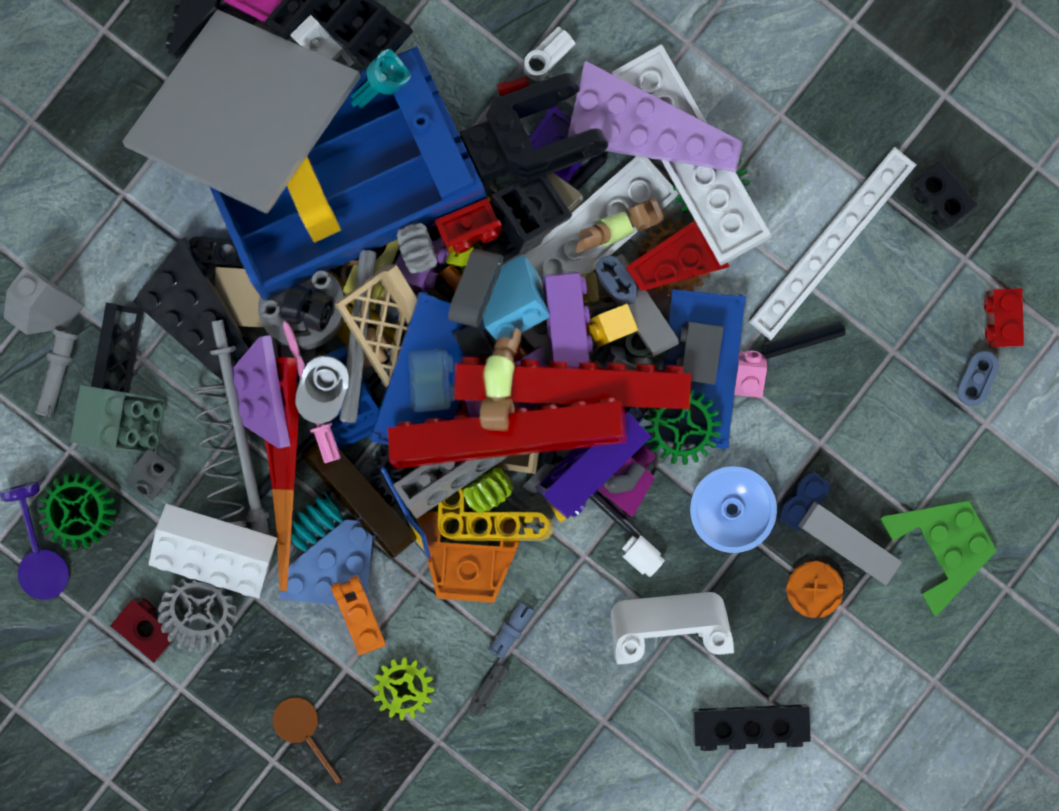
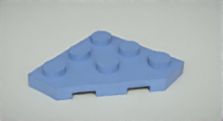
M346 519L289 565L287 591H280V599L338 605L333 595L331 584L336 582L342 584L350 581V577L355 575L359 576L367 595L373 537L358 520ZM354 591L345 594L346 599L356 596Z

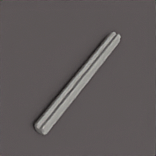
M370 250L361 251L356 287L374 275L376 252ZM354 299L352 316L360 317L363 300ZM369 302V304H368L366 319H369V311H370V303H371V302ZM365 322L363 329L365 339L367 337L368 322ZM351 330L346 364L349 384L340 414V420L346 423H355L357 420L364 362V351Z

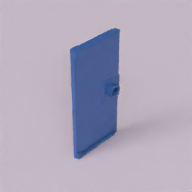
M672 289L668 324L678 338V343L681 327H687V321L724 327L715 384L691 381V388L694 389L692 397L696 399L700 392L704 393V398L701 401L702 404L708 400L713 401L712 406L708 408L709 412L716 409L719 411L717 416L711 418L712 421H721V426H713L712 431H717L721 435L719 438L711 436L709 440L714 442L718 448H729V434L746 296L743 294L724 295ZM678 344L666 350L663 370H666V365H676L677 355L682 356L684 344ZM692 404L691 421L693 424L706 427L703 413L697 406ZM666 408L661 417L675 418L680 414L681 409ZM686 412L684 418H680V422L678 420L675 423L668 422V424L674 425V427L679 429L678 441L681 434H684L685 431L687 432L689 429L697 430V428L690 427L686 423ZM658 425L661 439L674 442L673 430ZM690 434L685 438L684 443L698 444L703 436Z
M419 292L373 431L369 438L372 442L389 445L388 428L396 427V424L399 422H413L415 425L423 424L425 420L431 418H439L442 421L454 420L459 403L461 402V400H455L453 397L455 361L462 362L464 355L452 331L465 324L448 319L450 302L435 298L426 292ZM482 318V321H481L480 325H481V327H482V329H483V331H484V330H485V325H484V321H483V318Z

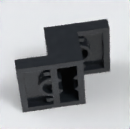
M546 175L529 182L519 179L494 193L490 200L497 220H500L502 225V232L498 233L499 236L490 242L483 243L481 240L475 244L480 250L503 255L502 265L539 246L546 233L571 219L572 213Z

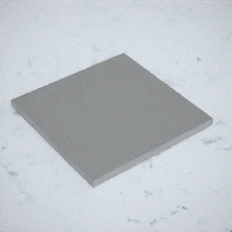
M217 9L122 142L126 148L262 212L268 213L361 76L359 71Z

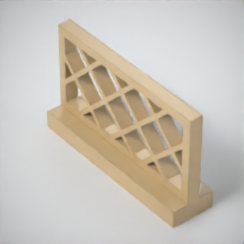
M385 263L377 269L378 272L334 304L387 388L396 363L398 350L401 348L399 344L402 330H407L408 328L403 326L404 321L408 326L417 298L397 265ZM379 281L385 288L383 301L370 299L372 286ZM353 299L363 300L360 317L351 316L345 306ZM369 302L382 304L378 321L366 319ZM388 305L396 307L399 311L397 325L385 323ZM365 322L378 324L374 341L366 340L363 336ZM384 326L396 328L393 345L380 343ZM380 346L392 348L389 365L381 364L377 358Z

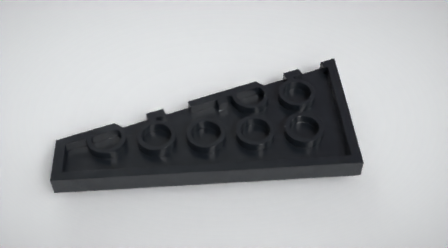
M186 237L178 242L133 302L224 382L219 356L211 355L210 352L217 349L212 321L223 320L228 347H236L235 351L230 352L232 367L238 363L252 344L247 337L243 336L237 326L239 324L217 287L209 281L203 271L205 269L200 260H196L189 248L191 245Z

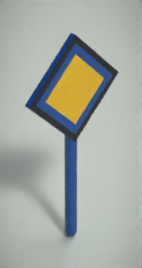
M381 467V472L404 513L406 524L416 537L414 543L428 559L431 558L425 533L410 517L411 513L393 486L394 482L386 467Z

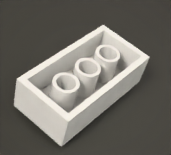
M166 504L155 530L148 565L259 599L268 575L277 538Z

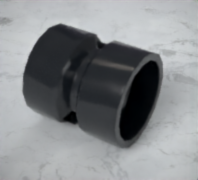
M293 284L284 298L281 317L283 320L295 324L304 322L306 328L323 332L333 313L334 297L321 292L312 294L311 289Z

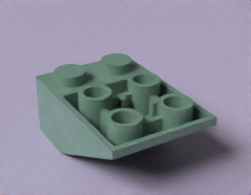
M80 385L70 442L145 454L150 449L157 454L166 399Z

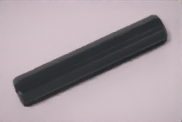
M838 321L762 345L764 356L769 359L846 335L845 326L842 321Z

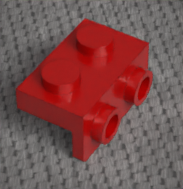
M488 198L434 220L448 254L453 252L456 254L464 253L472 248V244L481 240L483 243L490 242L499 236L498 233L502 232L500 220H497Z

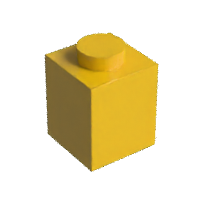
M628 304L597 315L590 319V323H588L589 334L598 347L638 331Z

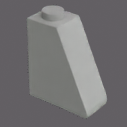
M24 267L7 289L3 318L26 335L53 331V329H68L84 306L39 272Z

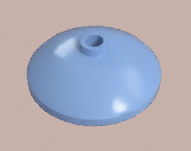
M730 466L717 469L700 481L691 498L690 515L694 529L705 543L723 552L739 553L753 549L767 538L775 524L777 505L771 487L759 474L747 468ZM733 503L736 505L737 511L735 514L730 515L727 513L726 508L729 504Z

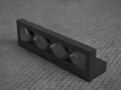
M106 302L91 387L108 390L109 386L113 391L123 389V392L130 393L144 316L142 309ZM121 312L137 314L135 326L127 332L119 324ZM119 330L122 335L117 338V333ZM131 333H133L132 341L128 337ZM125 338L131 347L130 354L120 360L114 352L115 345ZM114 358L117 363L112 366V361ZM126 361H128L127 369L123 365ZM120 366L126 375L125 382L115 388L109 380L110 373Z

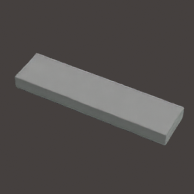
M623 254L616 257L624 267L629 265ZM608 267L604 269V271H608L612 277L615 276L614 269L610 270ZM621 284L618 285L619 292H623L625 295L629 293V290H625ZM637 286V298L628 306L637 325V333L652 356L655 357L678 345V338L648 292H641Z
M816 502L812 504L798 525L886 586L902 563L899 559Z

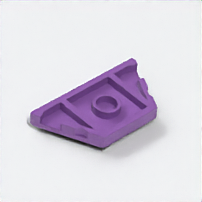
M271 335L259 337L233 367L234 385L237 389L239 414L245 427L277 448H284L290 446L272 338Z

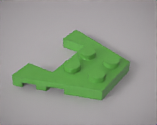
M969 501L885 515L879 518L891 541L919 528L945 574V580L921 592L933 616L938 615L997 551Z

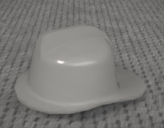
M321 356L307 363L296 393V406L304 419L312 423L322 424L331 421L338 415L349 384L347 369L339 360L333 357Z

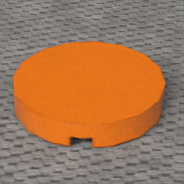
M819 561L804 562L797 566L788 577L786 584L787 599L792 608L803 616L811 618L825 617L834 612L841 603L843 581L838 572L829 564Z

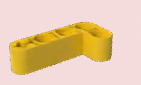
M307 156L287 184V187L300 217L315 243L341 231V228L327 202Z
M463 488L458 490L460 500L457 504L450 505L448 498L438 504V529L444 537L450 540L543 541L548 539L553 533L552 521L542 513L469 512V505L465 501ZM457 519L460 525L458 531L454 534H449L447 529L449 522ZM485 519L488 523L487 530L482 534H477L475 529L477 522ZM514 519L517 525L515 531L511 534H506L504 532V524L506 521ZM539 520L545 525L537 533L534 529L525 528L524 523L527 525H537Z

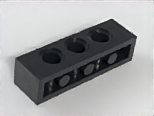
M807 704L692 709L693 743L695 746H700L701 751L718 750V745H729L730 750L746 749V744H758V748L768 749L775 748V743H786V747H803L804 742H811L810 711ZM780 719L787 722L786 731L782 734L774 733L772 730L774 722ZM748 721L758 722V731L753 735L744 733V725ZM720 722H727L730 725V731L725 736L715 734V727Z

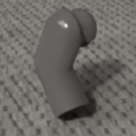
M633 462L625 475H612L603 485L613 494L631 491L646 469Z

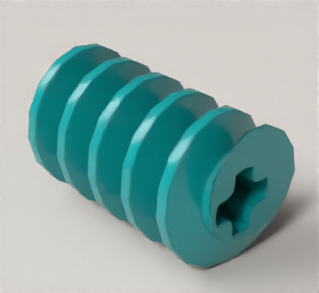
M325 491V501L315 497L316 508L307 504L308 514L305 515L298 511L299 521L296 522L292 519L290 543L295 548H299L304 552L308 550L306 540L312 544L317 543L315 533L321 537L326 535L324 526L331 530L335 528L333 519L340 523L344 521L341 510Z

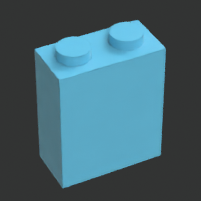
M524 254L502 265L483 316L485 328L496 341L502 337L509 338L515 328L519 329L522 333L550 317L538 272Z

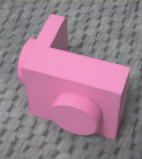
M752 350L739 352L734 395L763 397L767 372V360L764 354Z

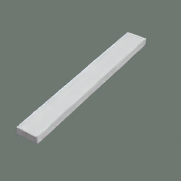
M894 147L748 323L771 341L914 169L916 164Z

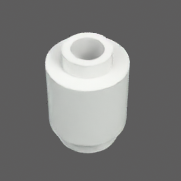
M641 535L637 539L632 536L622 547L625 551L622 557L642 575L645 573L651 577L665 561L660 556L661 552Z

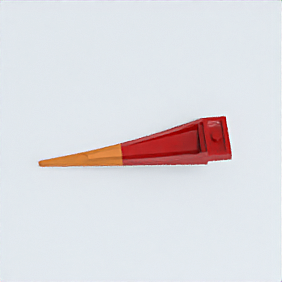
M282 357L275 358L290 446L277 448L265 439L264 442L275 511L280 591H287L299 412L296 406V393L298 387H296L298 375L297 358Z

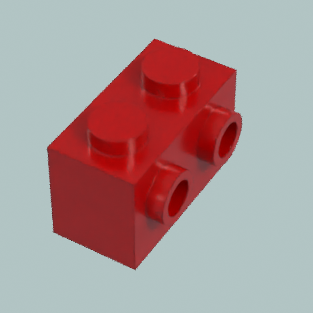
M1022 288L992 289L987 291V296L984 297V311L988 313V325H985V340L989 343V348H1017L1024 346Z

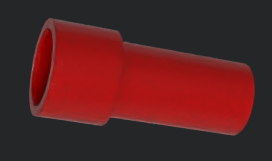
M527 76L496 85L499 95L503 96L528 87L530 83Z

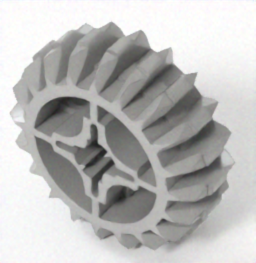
M181 579L178 582V586L172 584L169 587V593L165 592L163 594L162 602L158 607V611L161 613L158 616V622L163 624L161 627L162 633H169L167 638L169 642L178 640V649L185 644L188 645L189 653L193 651L194 647H198L202 653L207 645L213 651L217 643L223 644L226 636L231 635L233 631L232 626L236 623V617L234 616L236 606L231 605L233 602L232 596H225V588L217 589L212 584L210 585L202 581L196 582V579H190L188 584ZM177 605L181 608V613L184 615L181 622L177 619L174 610ZM213 607L217 610L220 618L218 624L213 620L214 617L210 613Z

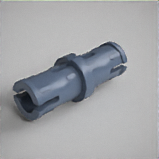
M519 601L508 621L503 622L500 626L502 630L488 650L493 654H497L499 658L504 659L515 639L521 637V630L535 611L528 606L526 608L525 604Z

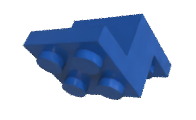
M343 346L325 356L339 360L346 367L348 350ZM363 372L356 422H342L340 420L341 409L336 417L331 421L325 422V424H333L330 427L336 445L340 450L371 435L380 410ZM298 374V375H297V378H296V381H297L298 384H299L301 379H300V376H299V374Z

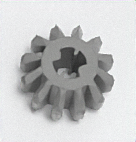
M422 223L411 224L398 230L397 237L405 264L412 274L422 273L436 266L437 256L425 225Z

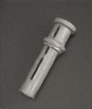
M53 329L54 341L51 352H47L46 355L49 365L37 409L35 410L36 414L48 415V417L54 416L53 413L66 366L72 363L73 359L70 357L74 341L78 340L79 335L58 329Z

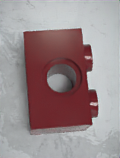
M135 598L130 601L110 626L155 663L164 655L174 641H168L169 633H162L161 627L163 624L158 622V615L154 612L155 606L145 598L141 600ZM144 620L150 621L154 626V632L151 636H147L141 631V623Z

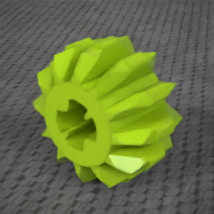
M493 467L465 486L463 495L466 498L465 501L475 512L484 513L504 502L511 495L514 487L507 473H504L501 468Z

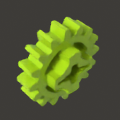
M403 657L401 664H398L394 658L391 660L392 667L389 668L385 664L381 666L384 672L383 675L376 673L374 678L380 681V683L373 685L372 690L379 691V694L373 699L374 701L383 702L379 710L383 711L388 708L390 710V718L395 713H399L400 720H404L405 714L409 713L411 718L414 719L416 717L415 710L418 709L424 713L426 709L423 703L431 704L433 700L427 696V693L435 691V687L428 686V683L433 680V676L425 677L424 673L427 667L417 668V659L412 664H408L407 657ZM397 670H406L403 676L397 678L389 676ZM415 675L420 678L423 691L416 687L414 682ZM403 682H407L411 693L405 692L404 695H400L396 684L402 685ZM384 686L391 690L392 702L386 697ZM407 700L418 701L412 706L401 707L402 703Z

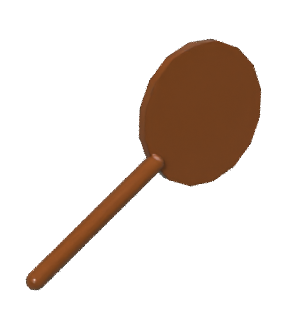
M299 697L282 701L276 707L273 714V727L276 734L290 743H301L306 740L337 784L341 783V779L311 738L318 725V714L314 706L309 701Z

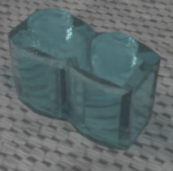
M444 348L408 351L411 408L415 412L450 409V401H454L453 384H449V373L453 372L452 356L448 355Z

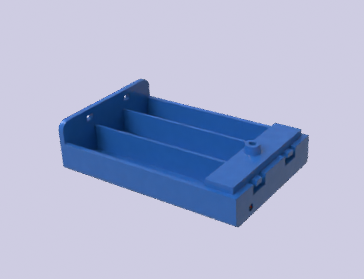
M417 46L397 55L411 74L409 81L396 93L391 95L379 93L362 109L358 105L353 107L351 104L353 101L351 95L368 80L367 69L359 72L361 78L307 155L341 231L314 243L300 217L287 186L268 213L262 212L209 187L247 276L263 300L288 290L293 284L299 285L312 279L313 275L318 271L327 272L358 258L362 250L373 251L397 240L398 230L405 228V226L419 223L428 226L434 223L436 219L487 198L479 176Z

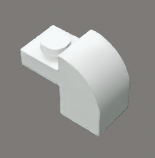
M311 15L290 35L297 45L347 67L354 63L345 50L326 33L318 21Z

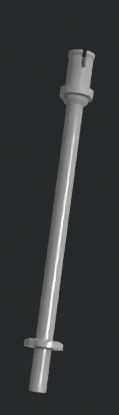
M223 320L212 321L217 349L210 352L211 355L219 356L250 506L246 519L247 522H250L253 531L270 535L267 522L269 513L261 507L246 430L239 414L237 389L234 385V372L230 358V352L235 351L236 347H228Z

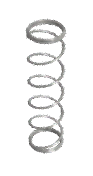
M224 384L192 389V393L198 396L228 400L227 397L204 394L226 391ZM228 401L207 409L196 416V419L203 423L231 427L228 430L202 440L199 444L204 449L234 453L233 456L211 464L202 471L208 476L238 480V482L212 492L206 497L208 501L213 503L242 507L233 513L218 518V520H223L241 512L244 506L234 502L212 500L209 497L238 485L241 480L238 477L212 474L205 471L235 458L238 453L233 450L207 447L202 444L233 430V425L201 420L198 417L227 405ZM246 521L229 522L240 527L247 525L245 524Z

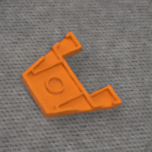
M427 511L418 517L419 527L425 533L431 558H427L437 599L495 603L520 541H500L499 547L440 542L441 533L438 529V512ZM514 519L508 520L504 524V532L506 534H511L515 531L517 525Z

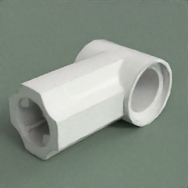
M558 26L534 51L528 53L523 67L524 74L532 81L544 79L548 72L576 43L565 30ZM532 60H540L544 64V69L538 72L533 71L529 67V63Z

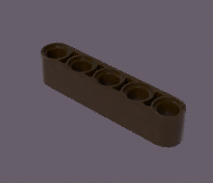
M316 441L302 453L304 460L384 551L392 558H396L416 541L414 533L339 448L338 451L341 458L324 463Z

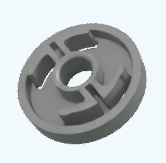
M318 271L313 275L312 279L299 284L311 289L312 294L321 292L333 296L334 303L345 296L339 282L328 271ZM288 290L266 300H263L260 296L258 312L263 327L275 342L290 349L283 329V322L286 320H283L281 317L282 304ZM335 304V310L333 309L331 319L323 332L307 328L306 332L294 333L299 350L317 348L330 341L338 333L344 319ZM289 322L293 332L306 330L304 322L301 324Z

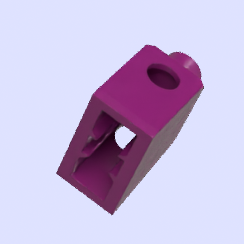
M642 446L633 458L630 457L613 475H625L633 462L646 469L655 459L656 455L645 446ZM645 470L635 487L628 492L613 494L604 485L598 490L633 517L655 476L648 470Z

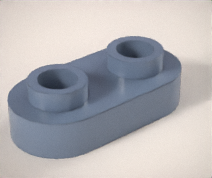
M981 351L975 353L970 358L957 387V397L963 404L976 406L986 399L999 369L998 359L993 353ZM981 360L987 364L985 371H981L978 368V363ZM969 386L975 389L973 397H969L966 393Z

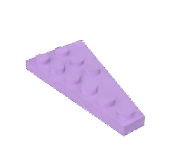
M585 61L579 84L580 91L577 93L568 137L598 128L602 130L608 141V147L605 151L737 172L742 149V142Z

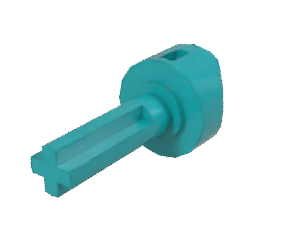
M391 49L382 51L368 65L366 72L368 80L351 95L353 99L351 104L353 107L358 105L362 109L379 93L391 95L411 78L409 70Z

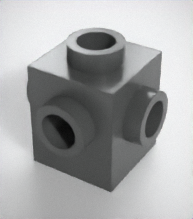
M148 449L133 467L125 481L132 485L139 494L153 501L159 493L165 495L173 485L174 481L170 478L176 471V468L168 460L159 457Z

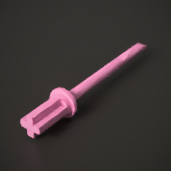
M284 321V333L294 358H297V371L301 379L305 364L299 355V347L293 329L288 321ZM316 423L317 427L310 430L311 433L314 432L324 463L341 458L330 427L333 425L332 423Z

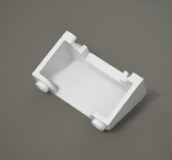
M714 592L622 600L617 602L611 609L614 657L617 665L634 663L640 660L645 652L644 638L698 633L699 637H703L704 646L709 652L719 655L734 653L733 638L723 599Z

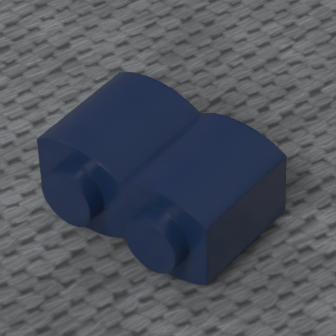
M808 472L803 475L797 482L793 495L787 498L780 506L777 519L795 531L802 529L798 525L814 502L820 504L824 501L829 493L830 483L814 472Z

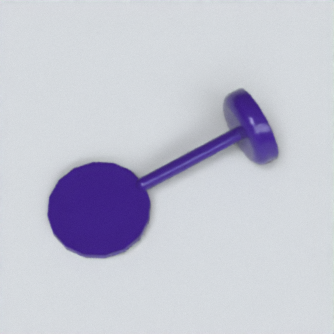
M35 481L0 491V498L3 502L19 500L33 550L20 562L18 581L22 589L29 596L45 600L58 596L66 588L69 580V568L64 558L57 552L39 548L26 498L34 496L40 491L39 483Z

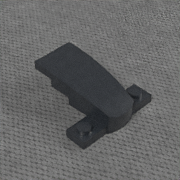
M283 0L265 20L269 27L288 40L298 26L311 15L336 43L366 68L382 51L391 49L395 53L413 33L408 24L392 15L385 6L375 0Z

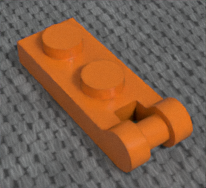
M352 576L350 581L342 584L339 582L331 584L333 595L359 656L386 646L385 639L359 576ZM355 592L356 596L346 599L345 594Z

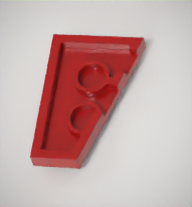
M694 221L625 268L642 292L726 269L730 266L728 263L720 266L696 221Z

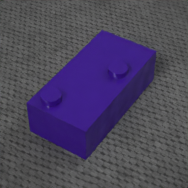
M625 411L627 443L574 448L534 487L565 518L568 519L570 516L574 518L579 515L586 507L584 503L651 438V435L628 411Z

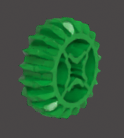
M690 388L689 409H681L677 417H661L666 408L652 407L648 408L655 412L654 416H644L645 420L652 421V426L643 427L647 432L653 431V435H651L647 443L655 440L657 442L651 450L655 453L662 448L664 450L660 455L662 460H665L669 453L672 454V464H676L677 457L682 456V464L687 465V456L689 455L692 456L695 463L699 462L696 453L700 451L702 455L707 457L709 453L704 449L706 444L711 448L716 447V444L709 440L710 437L719 438L721 435L717 431H712L713 426H721V421H712L711 418L717 416L719 411L717 409L708 411L713 401L708 400L702 404L701 401L704 398V393L702 392L697 395L696 399L692 398L694 394V389ZM692 404L697 406L703 413L706 427L693 424L691 421ZM686 412V423L690 427L697 428V430L689 429L687 432L685 431L684 434H681L678 441L679 429L674 427V425L668 424V422L675 423L677 420L680 422V418H684ZM658 425L673 430L674 443L672 448L661 439ZM697 434L703 436L701 441L694 447L681 450L682 444L688 435Z
M75 472L74 480H72L69 473L63 475L64 484L59 478H55L53 483L56 489L51 486L45 487V491L50 494V497L40 496L39 500L47 504L46 507H39L37 509L39 513L46 512V518L39 519V523L49 524L43 531L45 534L55 532L51 539L52 542L55 543L61 537L63 538L61 542V547L67 548L70 541H72L73 550L79 549L80 542H82L84 548H90V538L96 544L101 542L98 532L104 536L109 534L104 524L108 526L114 525L115 522L112 519H108L107 516L116 514V509H108V504H113L115 499H105L104 496L111 490L108 487L101 491L99 490L103 483L101 479H97L92 485L93 475L87 474L82 481L81 472ZM72 487H81L87 490L77 500L63 495L66 490ZM93 497H95L99 508L97 520L90 512V504L93 501ZM57 501L59 502L58 505L64 510L61 525L56 517ZM82 503L79 511L82 513V516L84 517L75 516V518H73V514L75 511L74 509H72L71 505L79 506V504ZM78 521L92 528L82 535L68 532V529Z

